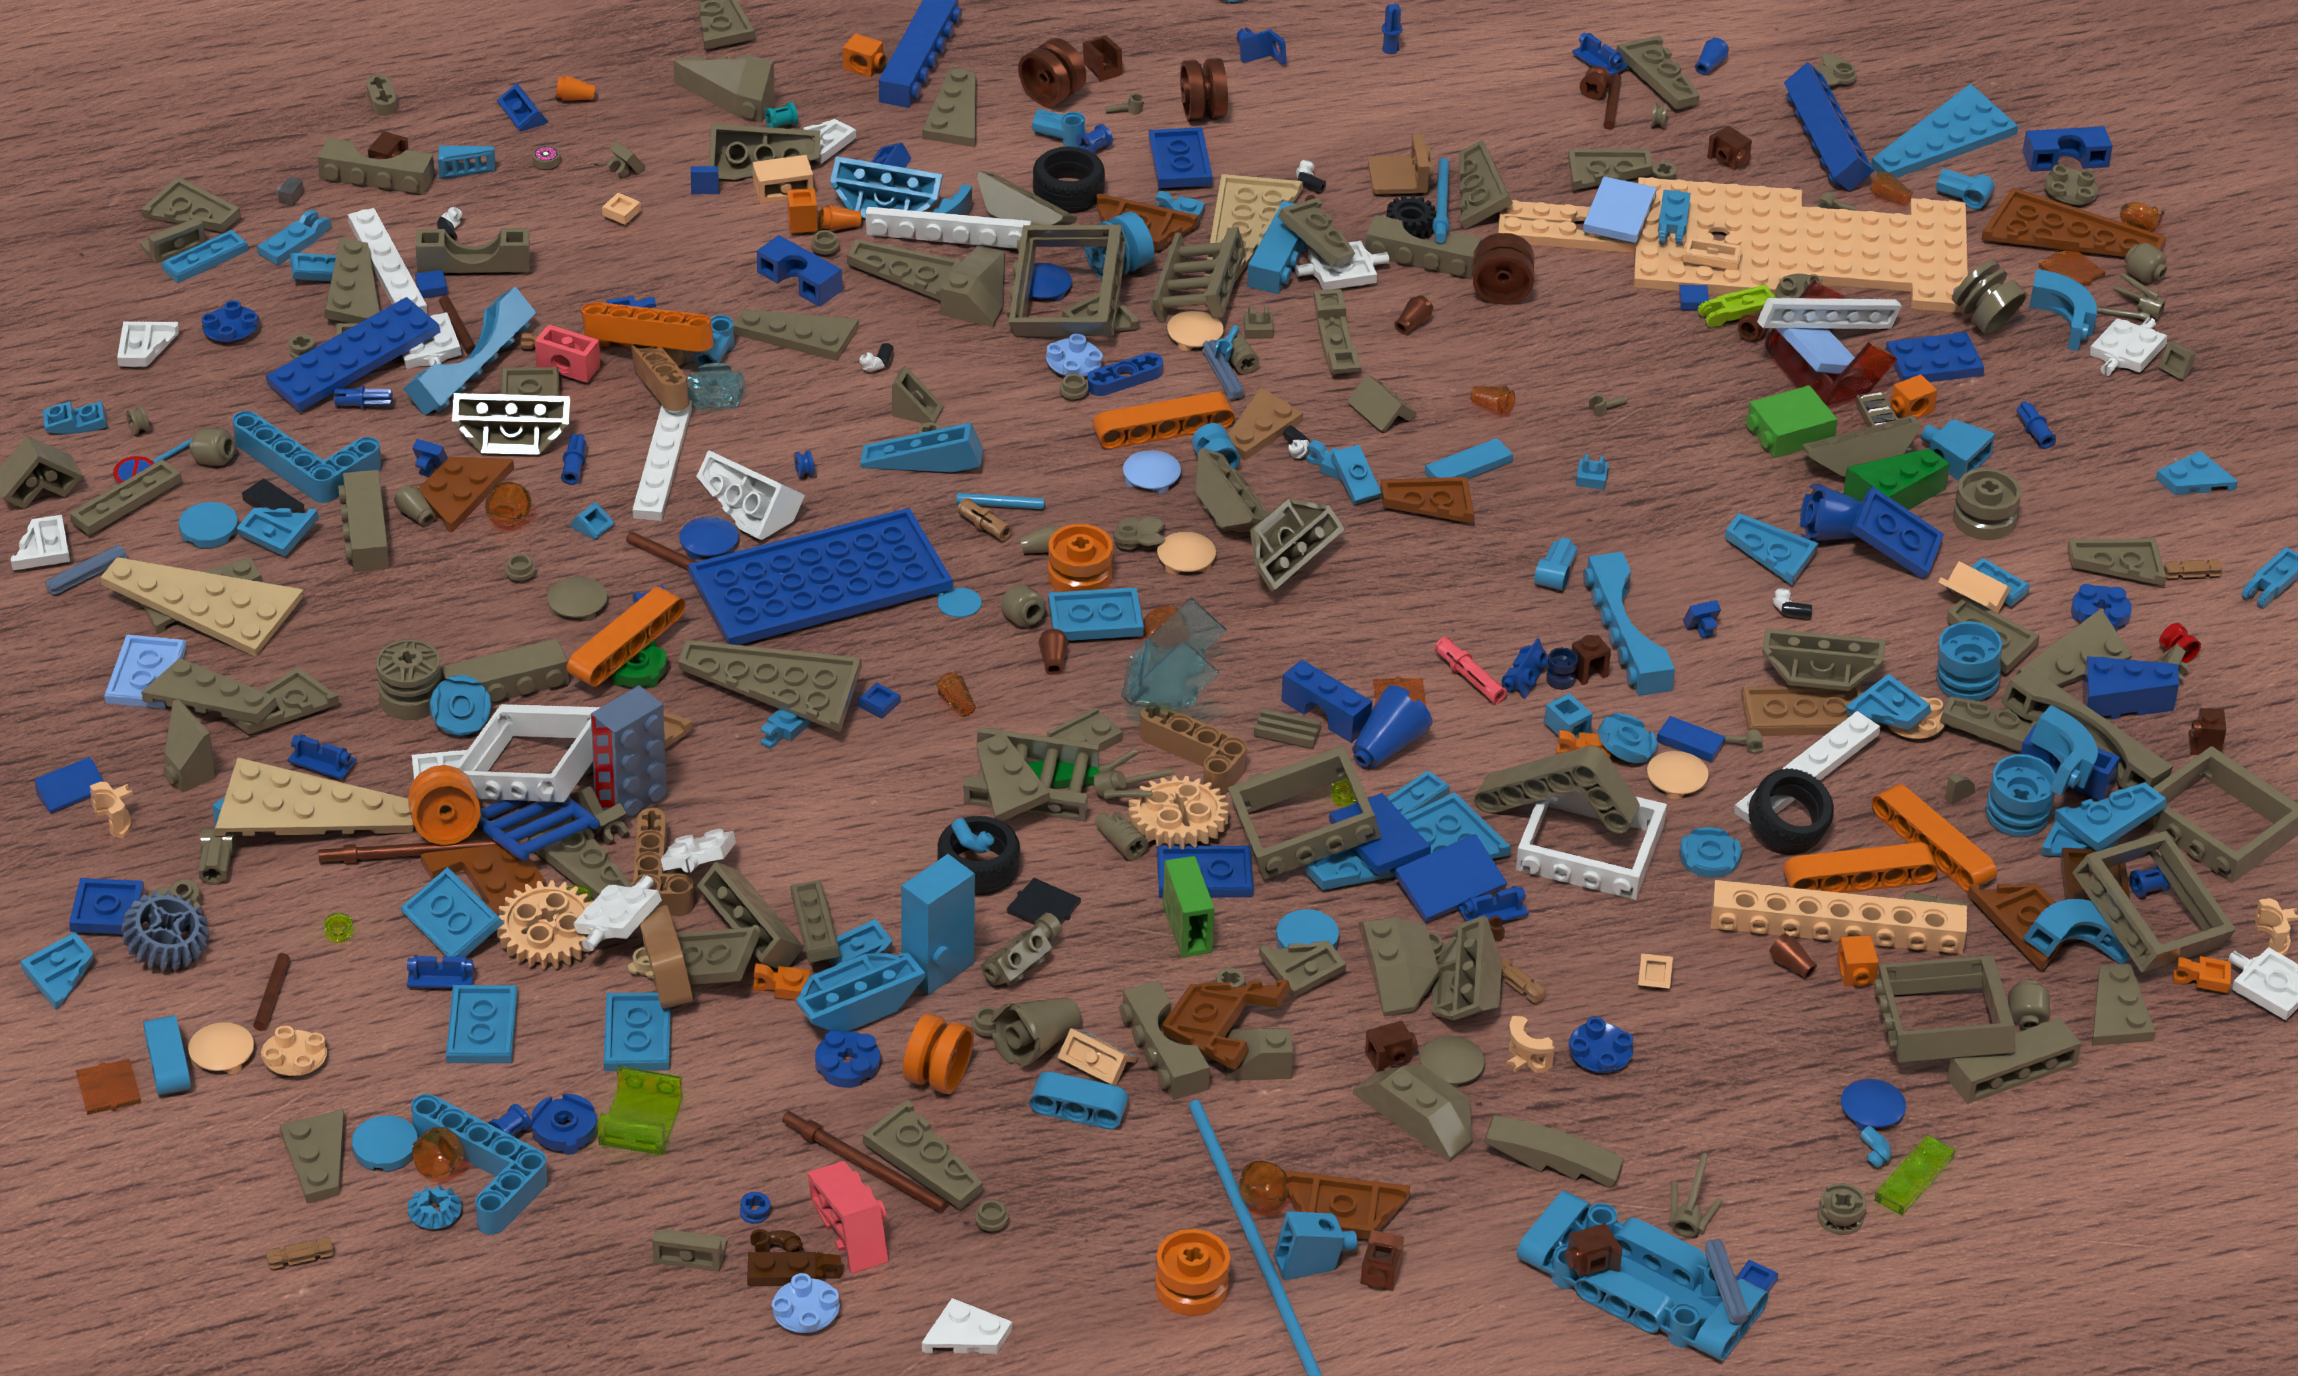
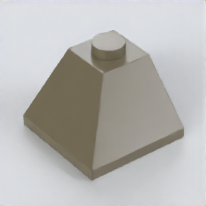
M177 699L172 704L164 753L166 767L163 770L168 782L175 784L184 793L215 779L209 731Z
M1290 1028L1230 1029L1226 1034V1038L1247 1041L1249 1052L1236 1070L1225 1066L1227 1081L1291 1079L1293 1046Z

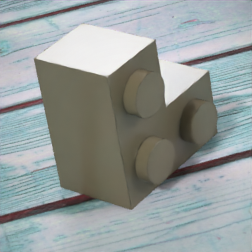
M27 435L0 467V495L4 500L26 509L42 488L66 497L82 478V474L71 455Z

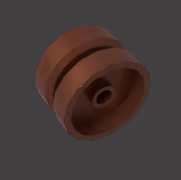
M1052 38L1038 48L1024 55L1018 64V74L1025 91L1035 102L1045 107L1057 105L1068 96L1082 89L1086 83V68L1081 56L1070 43L1061 38Z
M1221 58L1206 59L1203 68L1197 60L1183 61L1180 68V89L1183 110L1187 120L1201 119L1205 114V110L1211 118L1225 117L1228 110V86L1223 60Z
M1497 233L1489 235L1479 242L1474 250L1473 286L1477 294L1486 301L1501 305L1516 303L1528 296L1534 283V252L1531 245L1524 238L1512 233Z

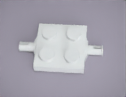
M1362 241L1348 242L1355 252L1352 261L1332 267L1315 250L1308 248V259L1311 264L1296 265L1295 271L1297 277L1314 275L1323 290L1363 286L1365 284L1377 283V273L1373 265L1388 264L1389 255L1387 252L1371 254L1364 248Z
M447 312L430 316L439 324L441 333L402 354L406 369L441 364V362L449 358L462 355Z
M2150 317L2146 318L2141 325L2117 318L2090 346V356L2106 362L2100 368L2102 374H2106V376H2109L2118 367L2141 372L2167 344V335L2153 330L2156 326V321L2153 318L2151 320Z
M715 829L706 832L703 837L695 839L693 835L676 838L675 843L668 847V850L661 858L663 871L682 868L684 872L688 873L689 871L692 872L699 864L724 859L736 844L734 832H723V829Z
M648 875L642 876L639 882L632 887L608 885L590 906L584 909L583 913L573 924L577 933L589 934L582 941V945L586 950L593 951L601 940L607 938L627 939L654 910L662 899L658 890L649 889L654 885L651 877Z
M2269 947L2260 956L2252 959L2246 958L2237 951L2231 953L2228 961L2243 970L2234 980L2232 990L2282 1019L2287 1020L2298 1009V964Z

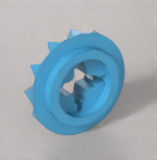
M440 1184L436 1189H430L428 1186H425L423 1192L414 1191L412 1200L408 1201V1215L416 1225L426 1229H440L451 1225L458 1219L462 1210L460 1196L455 1195L452 1188L444 1190ZM435 1202L437 1205H439V1212H437L436 1208L434 1209L432 1205H429V1203Z

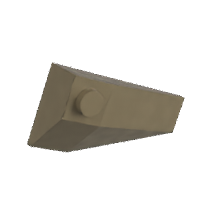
M741 55L739 58L728 59L727 56H719L718 59L708 60L704 57L675 58L674 83L735 116L762 123L765 119V108H773L775 105L774 61L751 55Z
M978 245L949 273L940 288V315L994 327L1003 311L1004 251Z

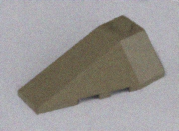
M711 124L709 166H718L719 179L739 180L753 176V162L801 155H807L808 161L819 159L821 131Z

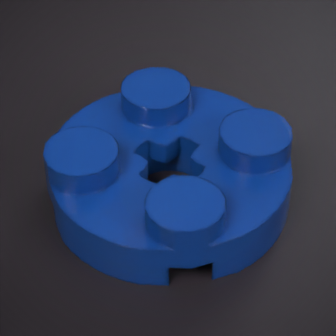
M2083 584L2080 586L2079 592L2073 597L2071 615L2076 623L2077 619L2083 622L2097 612L2099 608L2105 609L2103 612L2117 632L2118 627L2128 625L2132 606L2126 597V591L2121 587L2111 588Z
M832 1030L826 1033L825 1039L816 1049L815 1067L818 1074L821 1072L825 1076V1081L831 1085L843 1088L857 1087L862 1085V1080L867 1079L869 1076L871 1080L877 1075L880 1069V1050L876 1045L875 1037L870 1034ZM844 1057H852L849 1062L843 1061Z
M562 1094L563 1099H555L553 1101L552 1096L545 1098L536 1105L531 1114L534 1141L546 1148L561 1151L567 1155L577 1153L580 1147L590 1142L597 1132V1116L592 1103L575 1094ZM570 1120V1123L567 1125H560L558 1123Z

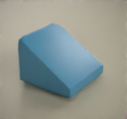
M595 501L577 515L570 523V526L595 540L612 527L615 522Z

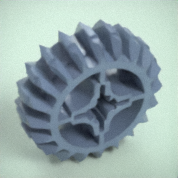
M156 890L151 898L143 894L140 901L134 900L130 909L125 912L124 922L121 927L123 945L128 946L129 955L137 954V963L147 961L149 969L154 965L160 966L162 972L166 969V966H170L174 971L179 968V965L187 968L191 961L197 962L200 954L206 949V940L209 937L207 917L202 916V907L193 908V899L185 902L182 893L177 897H173L169 890L164 896H161ZM147 921L149 929L143 931L141 925ZM187 930L189 938L184 941L181 937L182 932Z

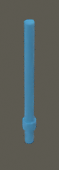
M1440 158L1438 161L1436 217L1433 220L1435 241L1438 243L1445 242L1446 233L1449 231V220L1447 218L1449 160L1447 158Z

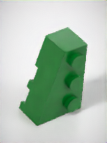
M1928 448L1847 467L1843 494L1863 501L1866 492L1871 487H1874L1907 510H1910L1946 490L1950 463Z

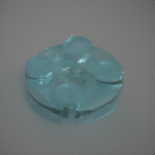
M724 363L704 364L698 367V372L693 376L692 372L688 375V394L690 399L694 401V406L698 409L735 408L739 405L740 398L744 394V377L739 370L737 374L731 370L730 365Z

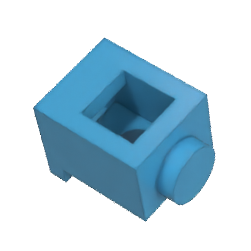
M1569 693L1559 699L1552 700L1546 705L1544 723L1557 735H1559V730L1573 733L1578 738L1579 732L1591 733L1593 713Z

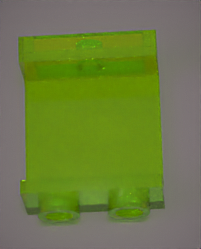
M618 1066V1089L609 1113H601L598 1120L599 1145L663 1156L683 1100L682 1077Z

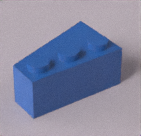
M2087 656L2082 682L2083 704L2100 716L2109 715L2110 719H2118L2120 714L2136 712L2139 716L2174 711L2179 687L2178 664Z

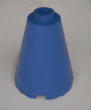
M1811 484L1809 488H1812L1813 491L1811 494H1805L1801 507L1800 526L1805 527L1806 534H1801V537L1814 542L1859 538L1850 531L1862 501L1821 484Z
M1389 685L1382 691L1352 747L1353 757L1360 766L1375 768L1430 730V726L1433 724L1430 712L1419 699L1414 702L1407 697L1410 694L1408 690L1397 685Z

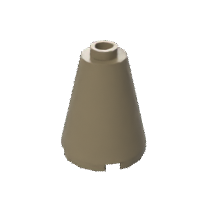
M1067 997L1005 1004L996 1009L992 1016L991 1023L995 1022L996 1031L992 1033L993 1041L998 1052L1010 1064L1016 1062L1020 1064L1018 1067H1025L1035 1062L1069 1033L1070 1028L1075 1029L1079 1025L1080 1009L1073 1000Z

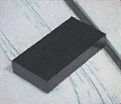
M264 478L242 492L243 501L254 508H269L271 510L291 508L292 513L305 512L303 503Z

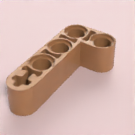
M631 344L634 370L667 410L671 411L687 408L690 404L687 378L678 367L686 362L685 350Z
M1150 703L1142 707L1140 711V738L1148 744L1204 767L1203 785L1210 782L1212 783V789L1219 788L1220 795H1224L1229 792L1228 787L1235 785L1245 773L1247 744L1241 738L1158 703Z
M646 808L637 817L633 886L639 882L642 876L648 875L654 881V885L649 889L658 890L662 899L656 907L667 904L671 916L687 915L694 908L693 880L685 874H672L663 871L661 858L666 853L667 841L665 813L658 808Z
M666 904L655 907L639 925L653 972L662 1009L693 1002V996L683 953L668 906Z

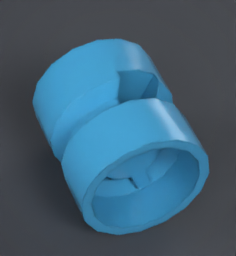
M1210 423L1200 427L1194 433L1192 446L1197 455L1201 448L1218 452L1225 456L1231 467L1234 469L1238 467L1240 455L1224 426L1218 423Z

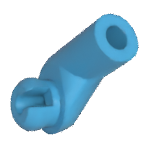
M963 818L956 819L951 824L958 841L965 848L978 853H985L994 844V838L989 832L982 831L978 836L973 834Z
M1872 1126L1866 1127L1861 1132L1860 1139L1873 1149L1867 1155V1159L1876 1168H1880L1885 1161L1888 1162L1891 1159L1890 1143Z

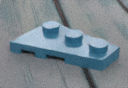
M1740 513L1733 519L1725 533V538L1791 585H1793L1816 554L1818 543Z
M2144 782L2112 792L2110 798L2097 802L2089 799L2081 802L2080 807L2067 810L2066 807L2055 810V819L2093 849L2100 851L2166 808L2167 799Z

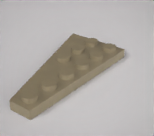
M695 640L685 641L678 660L679 669L838 732L841 731L862 668V661L859 657Z

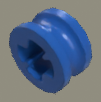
M807 450L803 455L795 452L794 463L797 476L799 478L804 477V474L814 476V462L811 451Z
M750 1192L742 1197L740 1203V1216L742 1220L747 1223L758 1224L768 1218L770 1214V1200L765 1194ZM753 1205L760 1206L757 1210H752Z

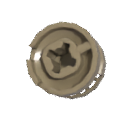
M1835 1183L1827 1186L1825 1192H1821L1817 1214L1819 1224L1825 1230L1838 1235H1849L1858 1231L1864 1219L1867 1202L1865 1195L1859 1188L1851 1184ZM1839 1225L1844 1226L1843 1231L1839 1230Z

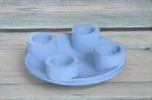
M1072 334L1067 339L1050 343L1047 346L1046 361L1054 371L1065 376L1079 374L1085 377L1091 371L1100 368L1102 364V352L1093 344L1087 342L1086 337L1082 334Z
M1146 450L1131 455L1124 463L1125 483L1130 487L1138 486L1144 489H1153L1154 492L1159 494L1169 491L1170 485L1175 483L1180 477L1181 466L1177 459L1162 451Z
M805 1273L793 1276L791 1282L778 1290L772 1301V1312L776 1321L785 1329L797 1333H810L825 1328L836 1318L840 1308L838 1291L830 1284L811 1278Z

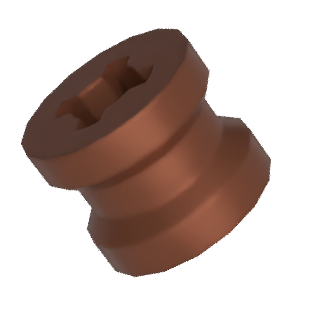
M1602 66L1590 67L1580 82L1581 92L1590 99L1601 98L1611 84V74Z

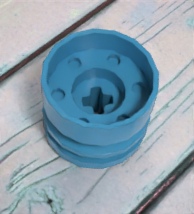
M1128 211L1111 218L1109 222L1103 221L1096 224L1122 226L1127 238L1122 276L1126 275L1128 271L1133 272L1152 264L1154 260L1153 239L1143 219L1136 213ZM1107 246L1084 247L1089 265L1102 280Z
M1971 621L1956 623L1947 627L1941 633L1938 642L1939 660L1936 680L1939 688L1945 695L1980 701L1990 697L1998 689L2002 657L2000 635L1993 628L1983 623Z
M2025 754L2005 757L1996 764L1992 773L1990 791L1985 806L1986 817L1992 826L2000 832L2014 837L2035 835L2047 826L2053 806L2052 801L2055 797V793L2050 788L2056 776V773L2049 764L2040 758Z

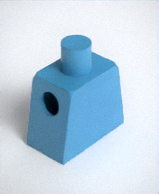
M1956 419L1950 420L1942 429L1928 424L1922 431L1921 440L1929 443L1931 450L1950 463L1948 474L1958 481L1963 474L1973 469H1978L1992 456L1995 434Z
M1286 1212L1273 1255L1282 1279L1289 1280L1334 1270L1340 1252L1356 1250L1357 1236L1353 1230L1342 1231L1336 1216L1332 1213Z

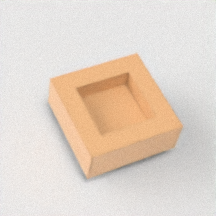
M617 193L602 206L603 216L624 225L641 211L640 201Z
M1641 953L1638 985L1670 988L1673 957Z

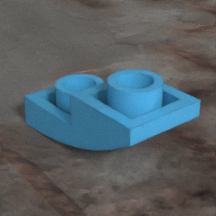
M961 184L958 193L953 194L951 200L943 198L939 208H935L933 212L968 215L972 209V186Z
M69 401L42 410L44 427L48 433L75 434L108 427L106 410L102 401L87 404L77 409H73Z

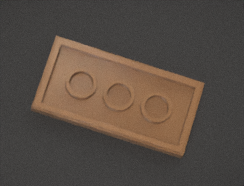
M1856 685L1850 691L1803 686L1742 687L1741 699L1748 731L1758 730L1762 736L1826 735L1850 717L1847 714L1846 705L1863 692L1861 685Z

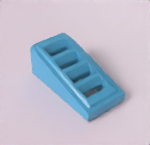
M439 145V179L496 171L494 146ZM486 156V163H481V157ZM470 158H475V162H470Z

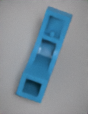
M2036 269L2029 308L2051 311L2062 316L2069 323L2071 329L2067 349L2079 351L2080 340L2086 341L2087 335L2093 336L2097 315V306L2093 296L2084 286L2067 276Z
M2051 705L2039 717L2030 742L2047 750L2061 762L2050 788L2051 791L2061 796L2068 787L2074 788L2075 785L2081 788L2085 787L2098 757V748L2091 733L2079 721Z
M2067 899L2050 905L2039 915L2023 937L2024 940L2047 957L2052 954L2061 942L2069 939L2087 941L2098 947L2119 964H2125L2130 957L2093 902L2084 899Z

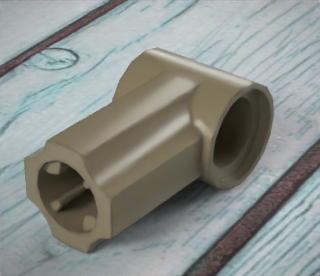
M202 828L201 860L198 872L199 879L204 880L208 885H219L220 882L226 880L230 857H234L236 852V832H226L225 836H214L215 828Z

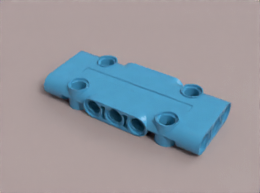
M1565 1190L1559 1193L1524 1235L1516 1253L1518 1259L1550 1274L1551 1280L1556 1286L1563 1289L1575 1287L1577 1294L1582 1299L1646 1332L1655 1333L1661 1330L1667 1333L1668 1340L1674 1346L1680 1348L1692 1346L1720 1361H1724L1757 1320L1764 1310L1769 1297L1768 1291L1743 1279L1737 1280L1749 1314L1746 1322L1731 1323L1708 1258L1703 1251L1640 1219L1629 1218L1622 1223L1617 1220V1211L1611 1205L1597 1203L1591 1206V1203ZM1606 1223L1622 1248L1620 1272L1605 1269L1589 1275L1578 1276L1575 1269H1571L1565 1259L1569 1234Z

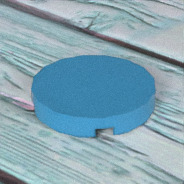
M218 502L199 503L186 509L179 517V533L185 542H193L195 547L214 548L222 546L229 542V538L232 535L235 537L238 533L236 529L238 527V517L235 511L225 504Z
M466 675L451 676L440 682L432 692L429 702L430 715L435 725L443 732L456 737L469 736L479 731L488 720L491 711L490 695L475 678Z
M1614 713L1611 717L1606 716L1598 729V736L1604 747L1616 757L1628 762H1647L1652 758L1658 744L1654 733L1651 730L1648 733L1644 729L1645 724L1631 715Z
M1702 827L1692 830L1690 835L1687 837L1685 835L1682 838L1679 857L1681 863L1688 871L1698 876L1717 878L1724 877L1736 870L1740 863L1742 849L1735 837L1733 840V838L1728 836L1729 832L1714 827Z
M1311 909L1293 911L1286 914L1278 923L1276 929L1277 946L1281 949L1288 948V944L1291 943L1311 944L1313 942L1329 941L1336 950L1339 940L1338 925L1330 916L1321 911Z
M393 1115L377 1116L368 1119L359 1125L352 1135V1152L355 1159L362 1166L374 1170V1167L382 1168L383 1171H393L402 1168L414 1159L416 1149L418 1148V1133L414 1126L404 1118Z

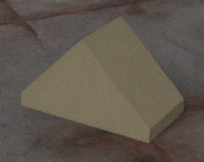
M906 366L902 367L892 384V416L919 423H934L944 405Z

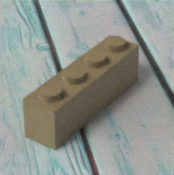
M379 471L343 473L344 485H338L340 503L346 502V504H340L342 522L348 521V523H343L344 541H350L345 543L346 561L352 560L353 572L389 569Z
M553 639L441 666V680L444 681L456 675H466L475 678L487 690L491 703L569 684V673H567L568 661L558 640Z
M715 862L698 883L697 887L733 929L756 928L760 937L753 953L761 963L777 969L778 966L789 967L804 948L739 870Z
M2061 1018L2043 1022L2027 1030L2015 1032V1053L1951 1058L1947 1079L1965 1102L1970 1104L2076 1066L2081 1042Z

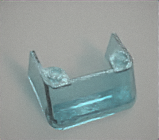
M1191 597L1132 654L1128 661L1121 697L1133 706L1178 710L1183 707L1186 709L1190 708L1198 699V693L1219 674V671L1204 658V654L1226 632V628Z

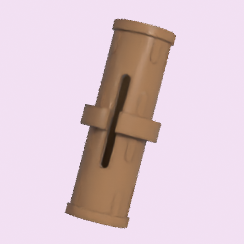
M964 498L958 505L957 512L975 523L977 529L981 531L986 530L1000 541H1005L1010 537L1013 527L996 517L991 509L982 508L969 498Z

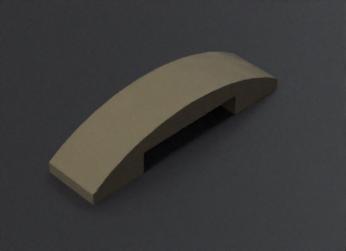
M1342 289L1314 291L1317 325L1323 352L1332 374L1361 372L1357 349L1353 348L1345 317L1346 305Z

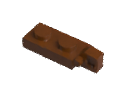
M748 1252L747 1285L784 1286L791 1282L793 1276L799 1273L808 1274L811 1278L822 1281L823 1279L841 1278V1255L820 1252Z

